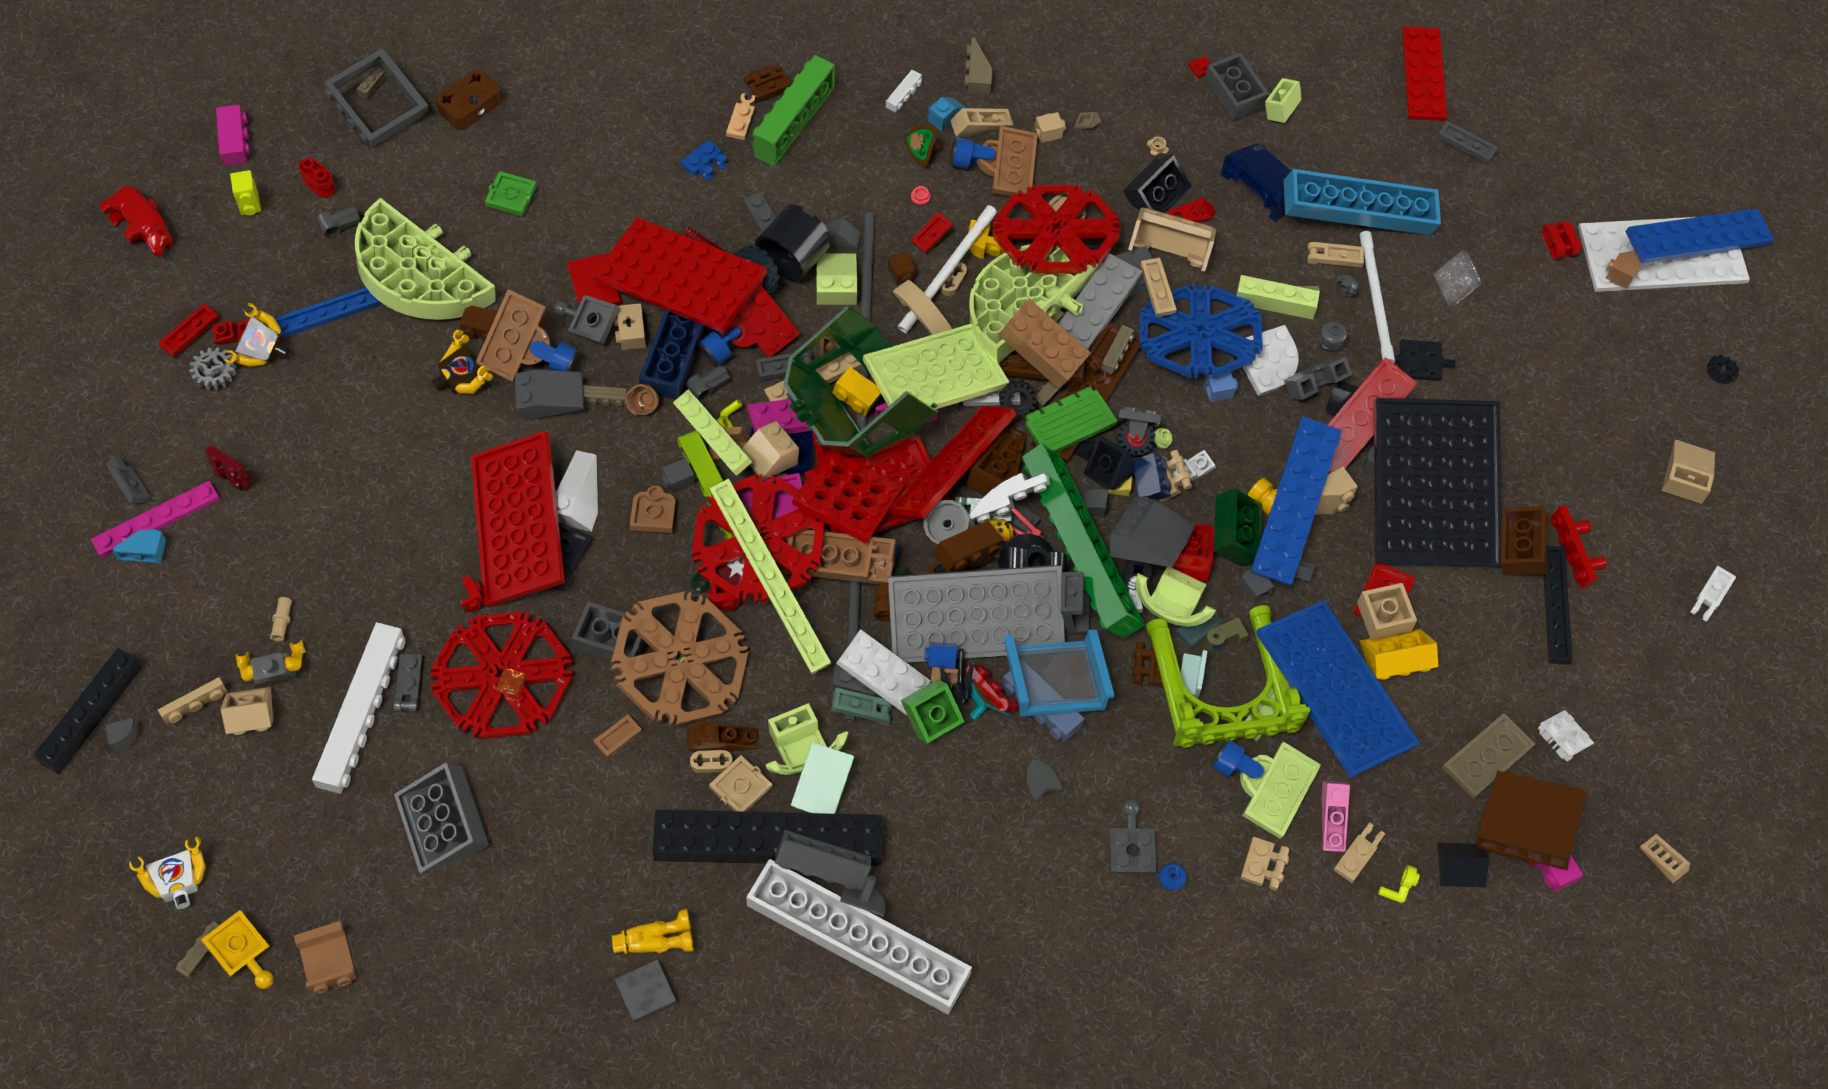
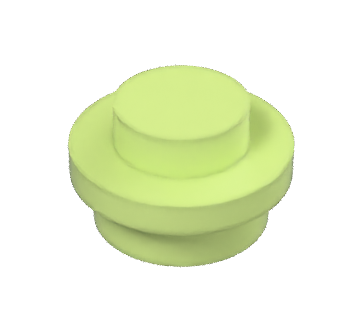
M1163 428L1155 430L1154 443L1160 449L1167 448L1172 443L1170 431Z

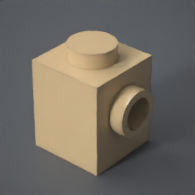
M1058 112L1036 117L1035 130L1038 133L1040 143L1063 137V131L1066 130V126Z

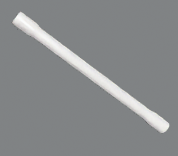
M987 205L975 225L924 293L930 300L982 230L996 215L997 211L994 207ZM912 311L908 312L898 325V329L907 334L918 318Z
M1363 231L1359 236L1361 247H1364V258L1381 344L1382 360L1386 357L1392 363H1395L1373 252L1372 235L1369 231Z

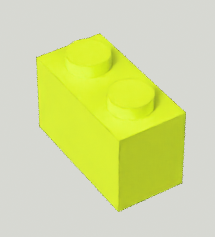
M251 170L231 173L232 190L241 215H254L257 212H261L259 193Z

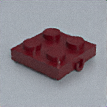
M212 445L205 450L208 457L207 461L213 468L212 472L218 478L223 479L224 477L228 479L230 485L235 489L242 488L247 491L252 486L250 482L251 475L246 473L243 465Z

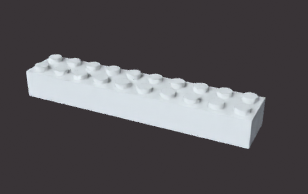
M771 859L767 862L746 897L747 906L948 1015L970 977L971 966L866 910L840 902V896L790 869L781 868Z

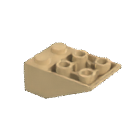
M1675 439L1661 491L1702 504L1711 490L1714 478L1715 452Z

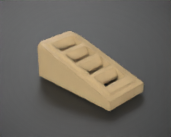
M1657 834L1640 846V849L1672 883L1689 871L1690 862ZM1658 843L1660 847L1653 852L1651 848ZM1665 851L1666 854L1660 858L1658 855ZM1671 858L1673 861L1667 864L1665 861Z

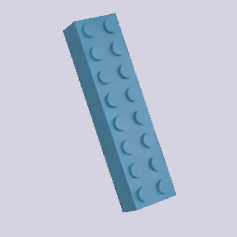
M1292 169L1284 179L1285 215L1426 235H1431L1441 225L1439 192L1437 189Z

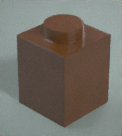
M907 251L888 257V269L896 285L903 284L907 280L911 282L915 280L916 268Z

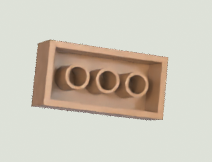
M1031 299L1025 302L998 333V336L1059 389L1070 379L1091 353Z

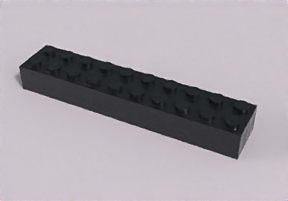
M655 810L652 853L654 861L767 864L769 859L775 861L784 830L870 856L871 866H881L882 815Z

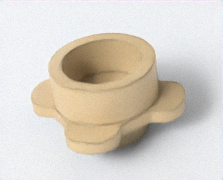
M1154 137L1147 142V146L1151 149L1150 154L1153 156L1161 153L1167 154L1169 148L1166 147V140L1162 137Z

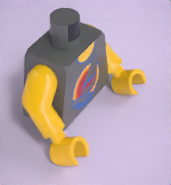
M300 640L297 644L293 642L289 644L292 650L291 656L280 652L250 659L248 652L244 656L236 654L237 667L240 669L242 679L248 682L253 680L254 687L297 678L296 671L300 669L303 654L306 652L303 641Z

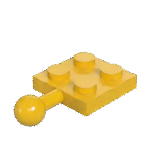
M241 910L201 939V942L230 977L247 965L255 975V984L258 988L267 989L273 984V974L270 971L262 970L254 960L269 945Z

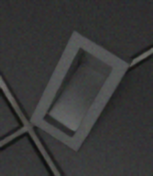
M841 218L825 225L831 235L829 245L854 250L858 249L862 233L845 219Z

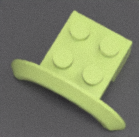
M1167 567L1156 590L1150 596L1147 589L1148 578L1139 573L1137 574L1135 583L1139 599L1152 614L1160 619H1165L1167 622L1175 625L1189 627L1205 623L1214 615L1216 610L1209 606H1206L1200 613L1192 615L1206 587L1205 583L1171 567Z
M809 703L768 720L769 733L785 765L773 761L766 764V767L772 773L784 775L800 773L803 771L812 742L826 746L818 730V721ZM848 732L837 735L836 740L829 748L839 751L848 737Z

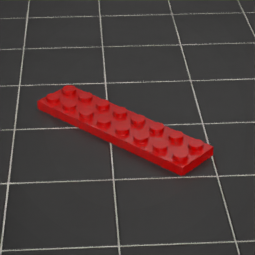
M982 405L893 502L889 509L891 514L922 519L926 517L994 439L999 436L1002 430L1010 424L1011 420L1016 416L1014 408Z

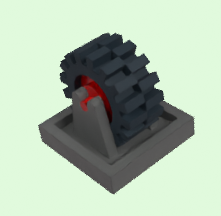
M1124 407V410L1120 409L1117 415V424L1122 426L1117 435L1118 446L1127 450L1133 457H1141L1147 454L1154 444L1155 432L1153 430H1157L1161 415H1157V412L1152 410H1144V413L1136 412V409L1132 407Z

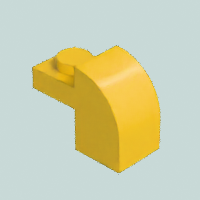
M971 220L969 231L977 222L976 220ZM991 223L982 230L969 248L975 256L984 259L985 253H989L994 257L1005 253L994 240V237L989 236Z

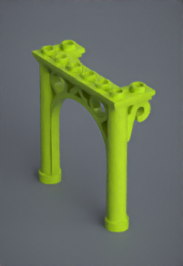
M1261 605L1249 611L1254 633L1259 628L1272 623V614L1269 606ZM1155 619L1146 624L1147 633L1151 636L1176 733L1173 742L1174 747L1181 746L1187 748L1199 743L1209 745L1215 741H1225L1228 739L1233 741L1236 738L1242 737L1252 739L1258 735L1266 734L1267 736H1273L1279 732L1287 731L1288 733H1294L1301 729L1310 713V708L1306 707V704L1300 705L1298 690L1290 688V685L1256 633V640L1266 672L1264 690L1258 697L1244 705L1217 707L1198 700L1185 687L1167 621L1165 619ZM1271 686L1273 688L1276 701L1274 699L1266 697L1270 691ZM1260 703L1268 705L1273 709L1274 714L1262 716L1257 712L1256 708ZM1251 710V716L1254 720L1242 721V718L1248 716ZM1200 712H1204L1212 717L1213 722L1203 724L1199 719H1195V716ZM1219 716H1221L1220 719L1226 720L1229 723L1217 725Z

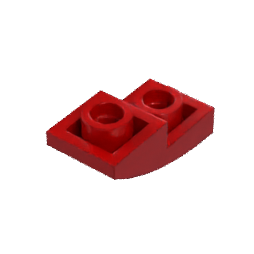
M250 319L238 323L228 320L213 325L214 343L216 345L240 342Z

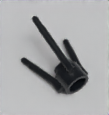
M963 648L959 650L958 683H953L950 688L943 666L939 667L942 681L948 685L956 704L967 702L974 669V662H971L965 685L963 683Z

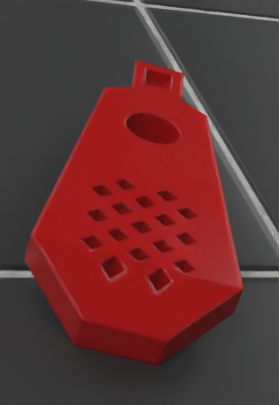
M1204 198L1167 212L1169 215H1179L1183 219L1194 222L1211 220L1216 213L1213 205Z

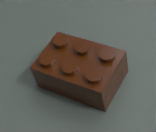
M1546 506L1502 508L1501 566L1503 574H1547L1548 516Z

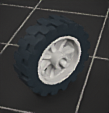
M753 245L745 246L735 252L733 255L766 267L767 274L760 282V285L769 295L773 293L779 284L777 282L779 274H777L778 269L774 265L772 257H769L765 250H760V247H753Z

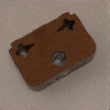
M481 70L471 71L436 97L439 114L458 130L468 128L502 102L500 87Z

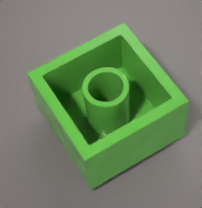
M938 679L900 700L916 735L926 743L965 722L948 685Z

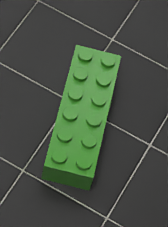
M816 55L806 62L803 71L800 74L798 73L793 84L785 89L782 98L775 102L772 111L765 115L762 124L754 129L752 135L754 137V157L772 166L777 164L834 89L835 64Z

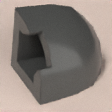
M1032 759L1027 770V784L1034 801L1044 799L1043 795L1045 793L1053 791L1056 794L1062 790L1063 787L1054 770L1046 763Z

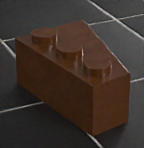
M988 520L939 542L933 555L947 572H957L991 563L995 554L1000 550L999 546L1003 538Z

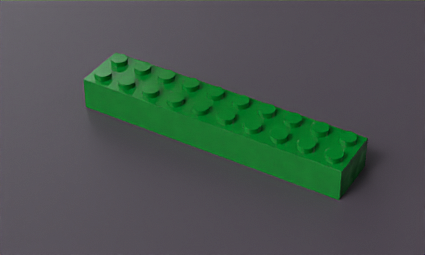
M1041 443L1022 456L1025 462L1024 469L1032 478L1044 473L1049 477L1051 485L1046 486V490L1039 492L1041 495L1040 501L1050 513L1048 518L1058 530L1056 534L1066 546L1065 553L1074 562V571H1083L1084 591L1092 599L1090 604L1098 612L1101 626L1103 629L1111 631L1114 635L1125 639L1144 627L1145 623L1112 557H1110V553L1061 455Z

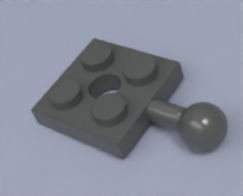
M586 295L583 296L578 310L570 308L569 304L564 301L558 302L554 307L557 316L574 317L568 330L569 333L603 345L620 309L617 305ZM597 315L596 322L591 324L592 317Z
M1134 799L1126 800L1123 803L1122 810L1127 816V828L1109 829L1111 874H1156L1155 829L1136 828V815L1140 811V805ZM1129 846H1134L1138 849L1139 854L1132 857L1128 855L1126 849Z

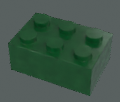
M1233 488L1216 495L1214 552L1239 566L1253 563L1262 537V504L1240 490Z

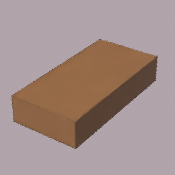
M627 714L593 740V742L608 759L642 733V729Z

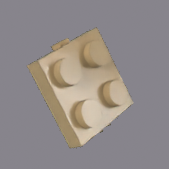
M740 755L709 784V788L733 811L747 812L772 788V783L761 774V770L757 766L753 767Z

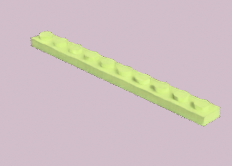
M727 479L709 488L811 674L831 665L827 654L730 480Z

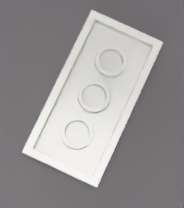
M861 629L836 663L904 714H906V711L900 700L925 687L931 681Z

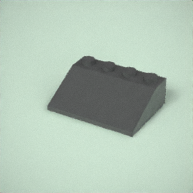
M1146 496L1135 497L1111 532L1110 557L1173 567L1195 531L1196 525L1157 500L1149 499Z
M446 762L394 794L420 874L468 858L489 846L462 766Z

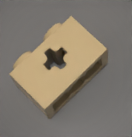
M641 303L618 306L620 309L614 320L615 326H619V331H615L616 342L621 343L622 350L645 348Z

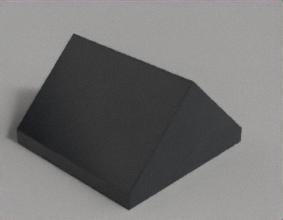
M1098 436L1083 474L1110 490H1115L1135 474L1131 456L1127 450L1102 436Z
M1437 843L1440 886L1486 887L1489 856L1485 850L1478 849L1477 844Z

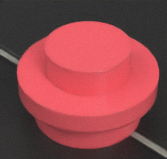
M918 186L911 193V200L917 205H925L930 201L931 195L926 187Z

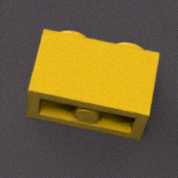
M851 367L836 382L832 392L839 400L846 402L856 412L864 416L869 413L881 396L877 385Z

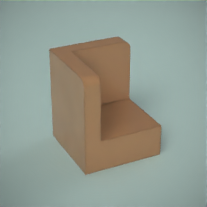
M932 667L931 683L937 679L942 681L939 667ZM944 668L949 687L951 688L953 683H957L959 669Z

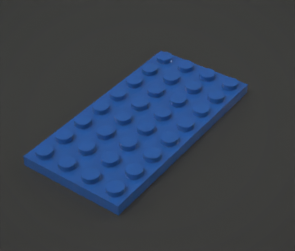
M1325 600L1263 626L1255 632L1290 687L1298 690L1301 704H1306V707L1310 708L1309 716L1350 778L1405 753L1420 744Z

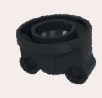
M1031 533L1018 534L1009 539L1001 548L998 558L999 569L1029 567L1028 558L1032 553H1036L1040 559V566L1061 565V574L1066 572L1067 554L1053 552L1046 540Z

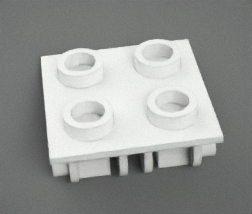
M1566 710L1541 722V725L1538 727L1540 730L1539 734L1546 741L1550 740L1548 742L1549 745L1556 741L1552 749L1555 750L1559 747L1555 752L1562 760L1565 759L1566 762L1570 761L1574 757L1573 755L1594 744L1589 735L1581 729Z

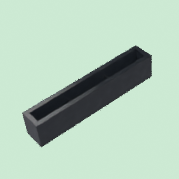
M119 648L116 649L35 752L34 757L42 766L58 775L61 773L142 669L135 657Z

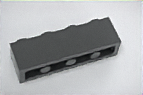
M784 830L776 851L775 864H778L783 869L800 871L806 876L814 875L829 883L843 884L849 889L862 890L871 868V857Z

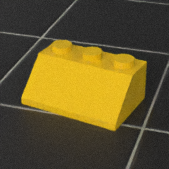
M1421 629L1376 640H1360L1367 665L1377 679L1385 680L1394 675L1406 676L1411 672L1430 671L1431 668L1438 667L1437 643Z

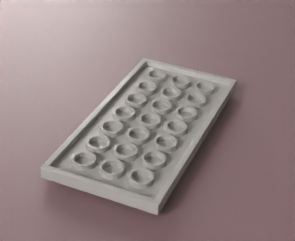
M1061 565L888 576L892 653L906 663L927 661L924 660L925 647H929V642L955 644L957 646L956 659H959L960 648L964 650V658L1007 656L1004 636L1013 635L1015 646L1065 642L1064 621L1060 612Z

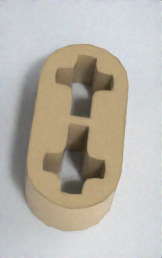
M959 262L940 287V291L944 295L952 296L958 291L967 275V267L964 263ZM961 269V272L954 276L955 271ZM952 281V287L946 288V285H949Z
M726 750L697 751L690 758L691 768L697 773L723 772L733 763L732 755ZM720 757H725V760H729L725 762V765H720V762H713L719 761ZM698 758H703V761H710L703 762L702 766H698V763H696Z

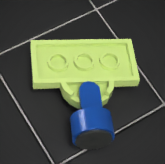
M1229 739L1225 740L1216 752L1211 762V768L1226 777H1229L1233 771L1240 775L1244 791L1252 797L1242 816L1281 839L1321 764L1285 742L1280 744L1272 759L1267 755H1258L1257 757L1250 758L1244 754V748Z

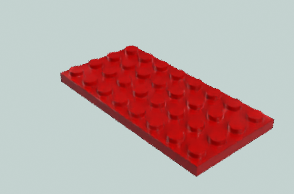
M636 217L592 277L596 282L724 333L767 274L766 267Z
M544 430L471 455L484 605L489 608L565 583L549 433Z

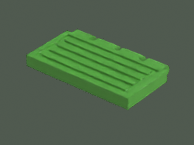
M1090 386L1076 392L1077 397L1075 394H1071L1060 399V406L1057 402L1041 408L1042 414L1039 410L1025 415L1027 421L1025 427L1036 444L1040 445L1043 443L1057 453L1116 426L1118 421L1097 390L1093 391Z

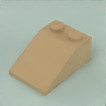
M1344 467L1327 475L1315 515L1334 514L1338 511L1343 513L1350 508V503L1355 496L1354 494L1358 486Z

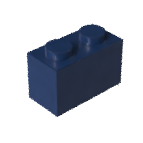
M1152 453L1132 460L1138 496H1146L1157 501L1171 496V483L1166 471L1168 466L1164 457Z

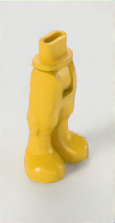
M688 909L680 910L676 920L670 922L655 921L630 928L626 932L623 930L621 931L622 934L612 935L614 953L624 952L625 955L629 953H662L672 948H680L685 952L694 951ZM670 933H682L674 937H664Z

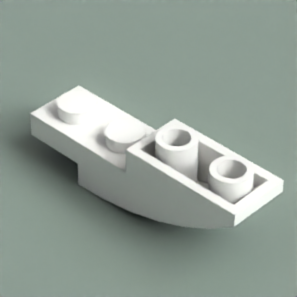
M1023 473L1011 477L983 497L971 512L970 518L975 522L983 523L990 520V516L996 514L1001 516L1009 513V509L1014 508L1012 499L1021 500L1027 497L1026 494L1030 492L1039 493L1046 490V486L1051 485L1049 477L1045 473L1028 480Z

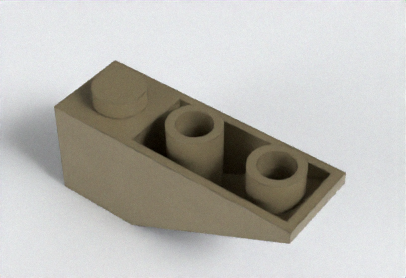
M972 37L971 45H967V56H970V60H966L965 71H969V75H965L964 86H968V93L990 95L992 67L975 37Z

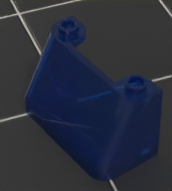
M1259 143L1233 151L1225 156L1220 175L1226 180L1233 177L1235 182L1241 179L1264 199L1263 207H1269L1271 211L1269 218L1275 223L1285 216L1284 179L1291 170L1271 154L1264 145Z

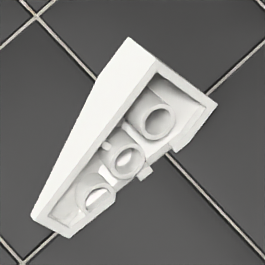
M576 450L555 493L558 522L569 527L592 532L598 516L597 455Z

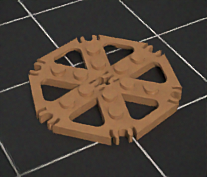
M685 592L639 601L637 604H634L631 609L636 615L633 616L626 612L621 619L610 665L614 664L611 667V671L618 670L621 673L620 676H615L614 682H617L616 686L652 720L655 719V713L657 712V723L661 721L662 716H666L669 719L668 726H671L674 718H676L674 727L719 716L726 712L728 707L724 704V701H728L733 705L739 697L748 652L744 653L748 647L738 645V641H743L745 638L744 635H741L742 631L707 598L704 599V605L701 604L703 600L701 595L698 597L697 602L692 601L691 592L687 594L685 600ZM669 604H677L680 611L674 635L652 616L651 611L653 608ZM705 613L712 615L726 629V634L722 637L696 642L701 616ZM634 630L656 652L627 657L624 654V646L628 632ZM677 654H679L681 657H686L682 661V663H680L679 660L674 659L676 658ZM733 658L736 661L733 682L730 685L723 684L704 665ZM664 674L659 698L655 703L648 701L634 687V681ZM686 681L710 703L707 708L691 712H685L681 709Z

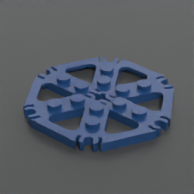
M1189 284L1171 291L1174 302L1181 299L1189 301L1190 315L1176 310L1175 314L1156 317L1151 299L1146 302V308H1141V352L1147 351L1146 358L1150 359L1151 362L1191 378L1193 372L1195 379H1197L1199 373L1205 374V379L1209 378V373L1212 374V378L1253 363L1256 360V353L1260 355L1262 351V323L1259 309L1253 310L1254 304L1250 303V300L1210 284L1209 290H1207L1206 284L1203 285V289H1197L1196 284H1193L1192 290H1190ZM1219 300L1234 306L1212 316L1210 314V301ZM1151 323H1156L1172 330L1157 337L1148 338V325ZM1242 325H1250L1253 328V340L1239 336L1229 330ZM1190 346L1191 364L1189 366H1181L1178 363L1165 359V355ZM1211 346L1232 354L1238 359L1223 366L1215 367L1212 364Z

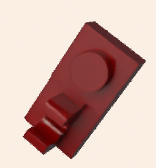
M938 212L911 241L927 255L952 229L953 224Z

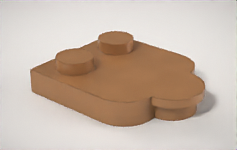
M651 486L646 492L636 494L632 504L630 531L672 533L676 508L675 498L671 494L666 493L660 486Z

